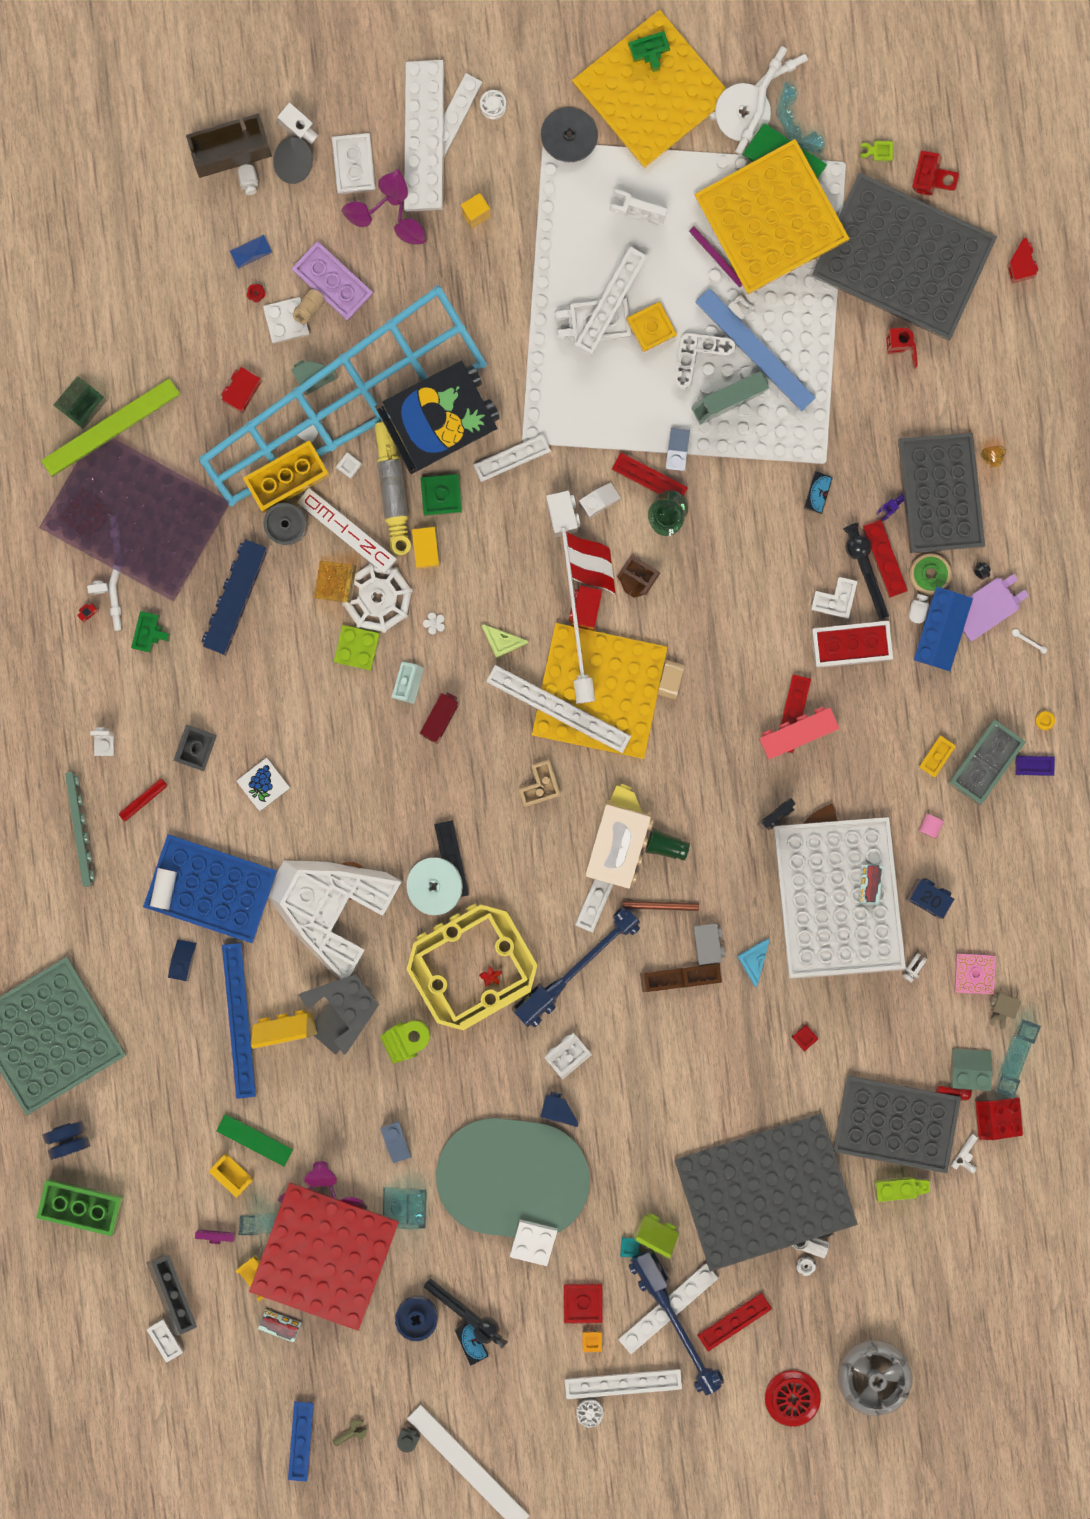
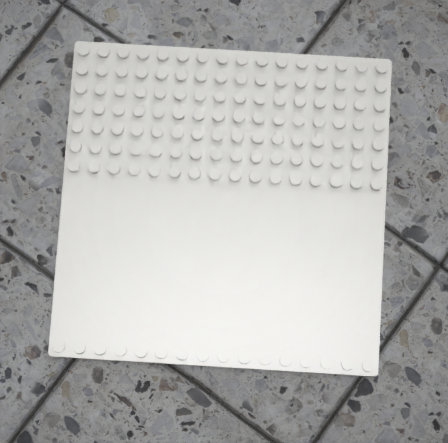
M596 145L588 157L571 163L553 158L545 150L544 146L542 147L522 434L523 443L544 434L548 445L668 453L671 428L690 430L687 455L824 464L826 462L838 289L811 277L820 256L748 295L744 287L739 288L689 233V230L695 227L734 270L694 194L747 166L752 161L743 155L667 150L644 169L626 147ZM821 160L827 164V167L818 178V181L839 217L844 202L846 164L838 161ZM615 190L632 194L631 198L667 208L664 223L654 225L649 223L648 219L642 217L641 219H635L629 213L623 216L609 211L611 204L623 207L625 200L614 196ZM630 246L647 256L624 298H627L629 316L660 301L677 336L643 353L631 331V337L600 340L592 355L575 347L576 343L571 341V338L558 340V330L569 329L568 320L555 321L556 311L567 310L570 304L600 301ZM708 289L727 307L733 300L742 295L754 308L741 321L816 397L802 412L736 344V351L730 357L697 353L692 385L688 389L677 387L675 372L680 341L683 335L692 333L729 338L695 303ZM689 338L688 341L684 342L687 344V351L683 350V352L693 354V352H690V345L695 342ZM706 340L703 343L705 350H711L714 346L711 340ZM717 341L716 352L719 351L718 348H723L725 352L732 349L729 343H726V346H720V341ZM688 356L683 357L681 360V364L685 367L692 363V359ZM680 369V371H683V377L678 381L682 385L689 381L686 379V372L690 373L691 370L685 371ZM760 371L767 378L769 389L766 392L699 425L691 408L703 397Z

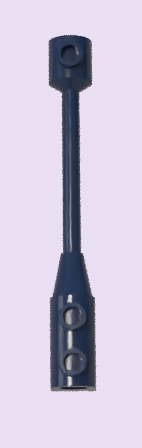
M621 907L614 913L612 917L614 918L615 928L562 978L560 977L546 988L539 983L512 1008V1011L527 1027L530 1025L536 1027L542 1021L540 1016L544 1012L550 1014L556 1008L554 1003L567 983L619 934L628 935L630 933L634 935L639 931L640 927L638 924L640 921L628 908Z
M648 1248L630 1259L629 1269L633 1275L638 1273L641 1279L638 1281L641 1291L647 1290L657 1303L664 1308L698 1370V1374L695 1377L697 1381L694 1382L697 1392L703 1391L705 1395L714 1393L724 1383L721 1372L718 1369L713 1371L712 1368H705L672 1309L665 1289L670 1279L654 1250Z

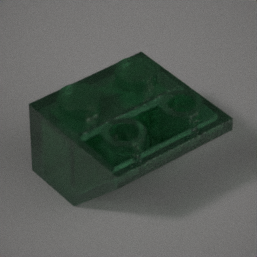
M77 376L53 406L81 429H84L107 400Z

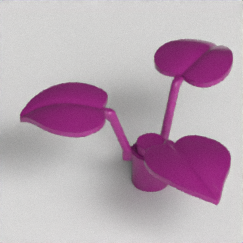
M399 169L379 179L378 186L386 196L372 210L368 211L366 204L359 201L349 202L342 207L343 215L352 224L358 227H367L372 222L370 214H373L388 200L391 205H399V224H396L394 227L396 235L402 241L414 245L423 244L427 241L422 226L416 220L410 218L402 220L404 200L408 196V188Z
M315 1162L313 1170L304 1176V1182L309 1185L308 1189H312V1186H329L332 1197L337 1199L333 1185L337 1182L336 1175L328 1168L327 1162ZM285 1193L277 1199L279 1203H282ZM346 1197L341 1199V1201L364 1209L368 1208V1205L358 1198Z

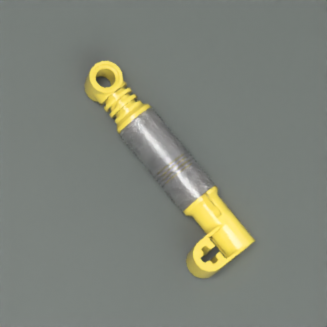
M380 422L374 425L379 455L377 468L381 486L385 522L391 527L388 528L391 531L389 536H392L390 537V551L393 555L401 557L409 552L411 548L409 537L406 535L408 531H405L407 529L405 524H407L406 521L409 515L407 513L402 464L394 442L384 423ZM399 541L405 545L404 551L396 549V542Z

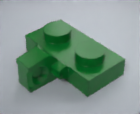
M664 31L628 42L633 61L637 62L644 59L645 63H650L652 72L660 70L658 59H661V54L670 51Z
M140 611L131 646L132 649L151 653L153 643L158 644L159 640L169 642L171 634L161 632L162 627L158 626L159 615Z

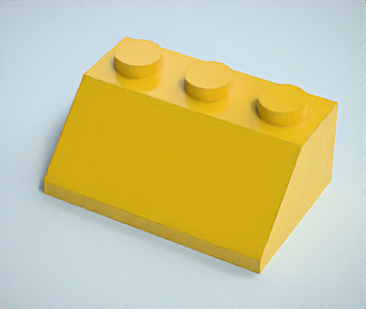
M306 1009L295 1011L294 1016L288 1017V1013L276 1015L277 1019L270 1020V1017L258 1019L259 1023L253 1024L251 1047L254 1049L317 1035L313 1012L306 1013Z

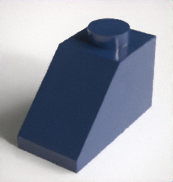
M177 940L167 978L189 981L197 943Z
M552 1091L550 1094H546L540 1117L578 1127V1120L565 1098H561L562 1094Z

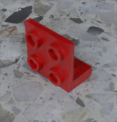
M1020 1098L975 1101L979 1140H999L1023 1136Z

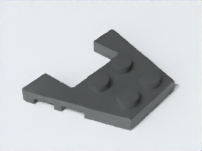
M357 974L299 994V997L308 1008L325 997L349 1027V1030L334 1040L344 1055L349 1051L380 1005Z

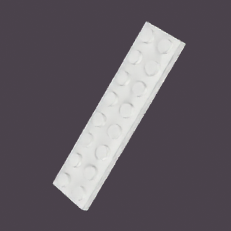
M443 60L406 62L405 182L408 188V196L404 200L405 211L443 210L445 66Z

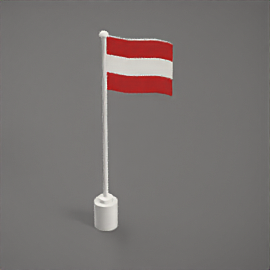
M562 528L560 532L563 535L580 667V676H577V680H573L576 704L595 701L593 678L584 675L572 579L584 585L603 588L612 594H616L610 548L599 542L581 539L568 533L566 528Z

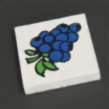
M265 758L237 780V783L259 811L290 789L268 758Z

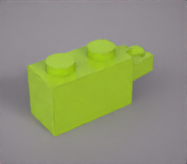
M905 1177L874 1181L875 1196L878 1202L914 1199L918 1195L930 1192L929 1180Z

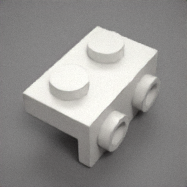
M573 1033L566 1036L557 1047L550 1049L544 1058L557 1074L564 1079L592 1054Z

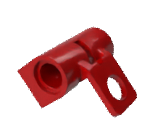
M921 150L912 188L916 193L927 196L933 195L934 188L955 191L959 173L940 169L942 157L939 153ZM950 175L954 178L951 185L943 183L945 176Z
M908 328L889 329L886 334L887 354H898L911 350L913 369H916L918 361L913 332ZM899 338H903L906 343L900 342Z

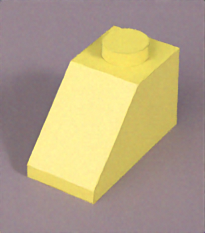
M621 784V786L616 785L610 801H613L614 805L642 813L635 793L631 792L632 788Z

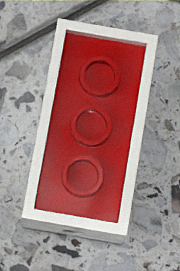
M889 621L814 628L811 630L815 668L891 661L893 659Z

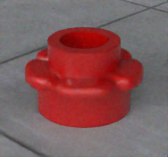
M252 284L248 287L247 297L249 300L257 303L265 297V290H263L262 285Z

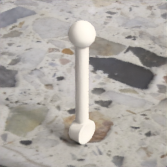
M1017 629L1012 631L1013 637L1021 638L1039 649L1042 654L1047 653L1045 646L1041 647L1020 634Z

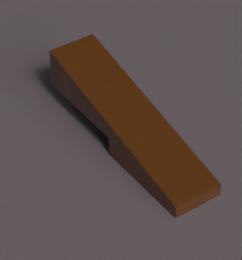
M720 964L640 973L642 992L722 983Z

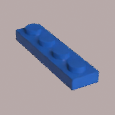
M294 1401L288 1480L308 1481L314 1402Z

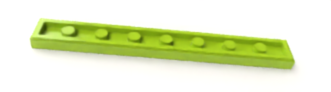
M170 378L51 453L42 459L41 463L50 476L54 477L180 396L179 391Z

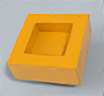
M602 1331L582 1332L583 1352H602Z

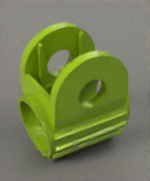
M412 1020L404 1024L401 1021L380 1035V1038L394 1064L418 1056L417 1052L423 1050L430 1040V1031L421 1021ZM411 1031L419 1033L420 1038L418 1041H412L409 1038Z

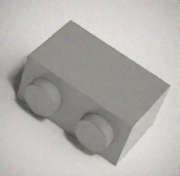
M717 923L693 926L698 965L722 962V957H725L724 946H720L719 938H722L721 927H717Z

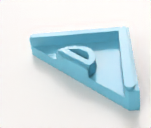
M769 939L762 941L737 956L754 987L758 986L770 942Z

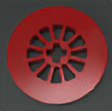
M788 1370L776 1375L768 1384L765 1392V1405L770 1416L778 1423L790 1427L808 1423L818 1412L821 1403V1394L817 1383L808 1374L797 1370ZM788 1383H793L792 1391L790 1390ZM796 1383H799L801 1386L795 1391ZM786 1385L788 1392H785L781 1387ZM803 1387L807 1389L806 1392L799 1394ZM778 1391H781L786 1396H777ZM791 1394L798 1397L794 1404L788 1401V1398H791ZM808 1394H809V1397H810L809 1399L801 1398V1397H803V1396H805V1395H808ZM777 1399L785 1400L777 1404ZM800 1402H809L808 1407L804 1406ZM787 1404L783 1411L779 1409L780 1406ZM798 1405H800L802 1408H804L805 1411H803L802 1413H800V1411H799V1409H798ZM789 1407H791L790 1415L785 1414ZM794 1407H796L798 1415H793Z

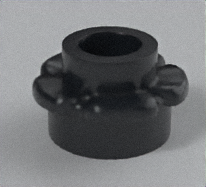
M977 562V565L973 568L974 574L981 580L986 577L989 578L991 571L989 565L985 562Z

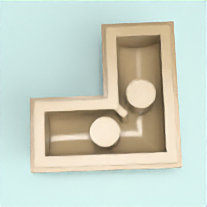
M550 760L531 765L537 784L518 789L523 806L528 807L560 797Z

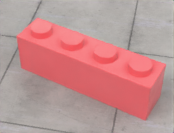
M823 706L814 710L815 715L808 717L805 714L796 718L797 722L790 725V722L780 725V730L773 732L770 729L761 733L762 738L758 740L767 760L840 729L831 708L825 709Z

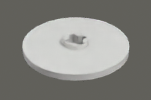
M739 83L728 87L719 96L715 106V119L719 129L728 138L741 141L743 131L747 130L756 113L758 87L747 83ZM765 97L764 113L753 133L754 136L763 123L769 124L771 109L767 97ZM744 107V111L747 112V115H743V117H741L742 114L739 113V110L743 109Z

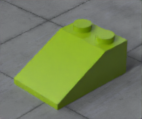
M644 1213L634 1232L635 1240L670 1259L679 1236V1232L676 1231L677 1227L669 1222L666 1225L659 1221L660 1218L652 1213L649 1216Z

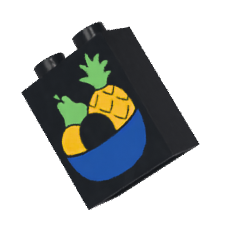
M461 360L375 406L410 475L498 429L495 421L500 419L498 410L490 399L483 401L477 390V387L482 385V381L473 365L465 367Z

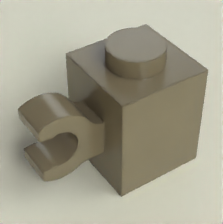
M997 993L996 996L993 995L989 1006L992 1007L991 1011L998 1013V1015L992 1017L990 1025L994 1026L995 1021L1000 1020V1028L1004 1029L1007 1017L1016 1018L1021 1001L1001 993Z

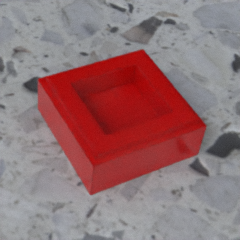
M806 1024L792 1036L804 1052L818 1040V1037Z

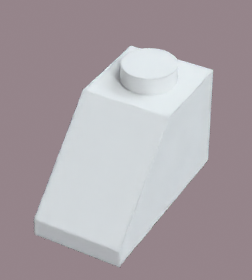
M610 482L579 500V505L587 517L591 519L620 500L621 497Z

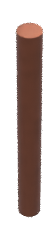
M622 901V907L625 909L699 911V903Z

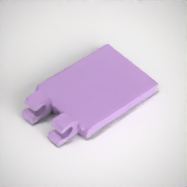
M1014 574L1004 581L1001 578H996L970 596L973 598L963 630L970 642L1019 610L1018 607L1020 605L1018 603L1029 596L1025 590L1016 596L1011 594L1007 587L1018 580Z

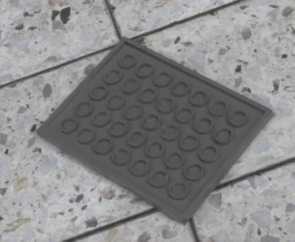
M859 172L838 217L850 240L821 255L811 277L950 341L997 237Z
M821 1113L674 1160L710 1272L858 1225Z

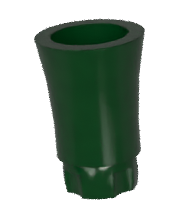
M652 828L645 853L657 854L673 859L678 858L685 861L690 843Z

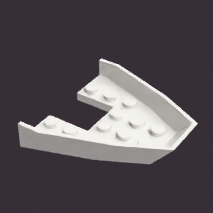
M284 860L275 876L268 898L290 930L331 974L338 979H342L352 975L365 949L332 932L348 899L351 898L384 916L403 881L386 872L320 861Z

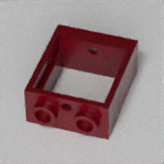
M449 692L446 695L441 693L419 734L438 745L459 706L458 698Z

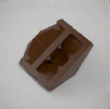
M631 555L617 577L625 593L636 598L647 595L661 573Z

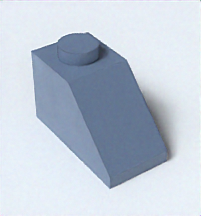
M671 428L666 469L685 471L690 430Z
M400 1120L381 1126L380 1129L392 1162L396 1163L411 1158Z

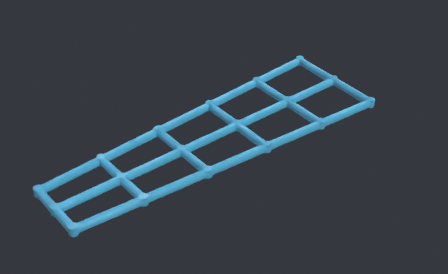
M436 285L434 289L394 318L389 319L383 326L347 352L342 353L336 360L300 386L295 387L289 394L253 420L248 421L246 425L206 454L201 455L199 461L228 505L234 506L235 503L252 493L249 488H246L232 496L223 481L264 455L269 463L274 461L276 458L271 452L272 450L312 425L315 426L326 444L316 450L319 457L334 451L340 445L375 427L374 424L380 423L382 420L375 408L377 403L369 389L410 363L421 381L428 378L417 359L457 333H460L477 362L472 364L475 369L485 368L487 363L444 291L439 285ZM438 296L455 326L412 352L396 325ZM390 330L406 357L364 383L349 359ZM343 364L357 385V388L315 414L302 393ZM362 394L376 417L333 441L320 420ZM296 398L309 418L274 441L266 444L256 426ZM250 432L260 449L218 475L209 460Z

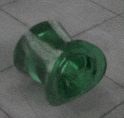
M671 490L658 495L648 511V520L652 529L662 536H670L678 532L688 513L686 499L680 493Z

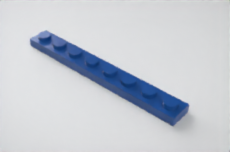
M242 943L222 945L236 1099L256 1097Z

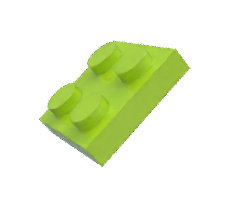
M342 625L334 663L371 671L380 633Z

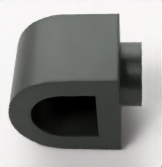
M407 1427V1429L402 1428L397 1440L398 1448L402 1452L408 1453L415 1449L420 1435L417 1434L418 1431L411 1427Z

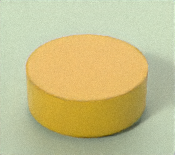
M1049 711L1040 712L1035 718V724L1040 730H1049L1055 724V717Z

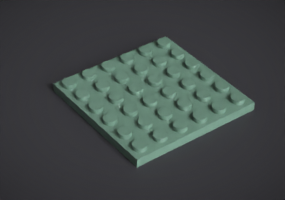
M68 956L0 997V1072L26 1116L126 1056L125 1051Z

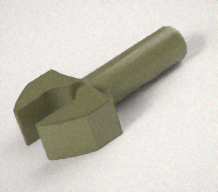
M355 1419L350 1422V1430L333 1439V1444L339 1446L352 1437H357L361 1440L365 1437L368 1427L361 1432H355L356 1427L364 1423L363 1420Z

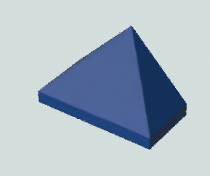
M263 235L231 250L230 253L239 269L271 254L272 251Z

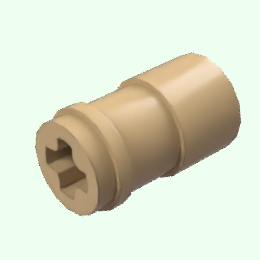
M315 289L309 290L299 306L294 309V319L301 324L309 322L313 314L325 302L324 296Z

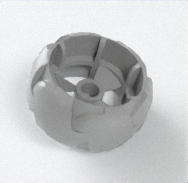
M868 1340L858 1343L846 1352L839 1365L837 1379L841 1394L853 1409L862 1414L879 1416L892 1413L900 1408L909 1396L912 1387L911 1367L903 1353L890 1343L880 1340ZM881 1355L888 1358L893 1365L884 1372H881L878 1369L871 1368L866 1356ZM853 1369L861 1374H865L869 1384L861 1396L855 1391L852 1384ZM875 1377H878L880 1379L879 1382L876 1384L872 1383L875 1381ZM887 1381L896 1382L897 1387L888 1398L884 1400L878 1398V1391L886 1387Z

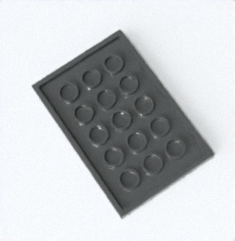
M973 433L898 439L910 553L985 547Z
M846 1076L833 1150L836 1153L948 1173L961 1097Z

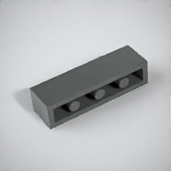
M162 1255L146 1262L174 1335H181L197 1328L170 1256Z

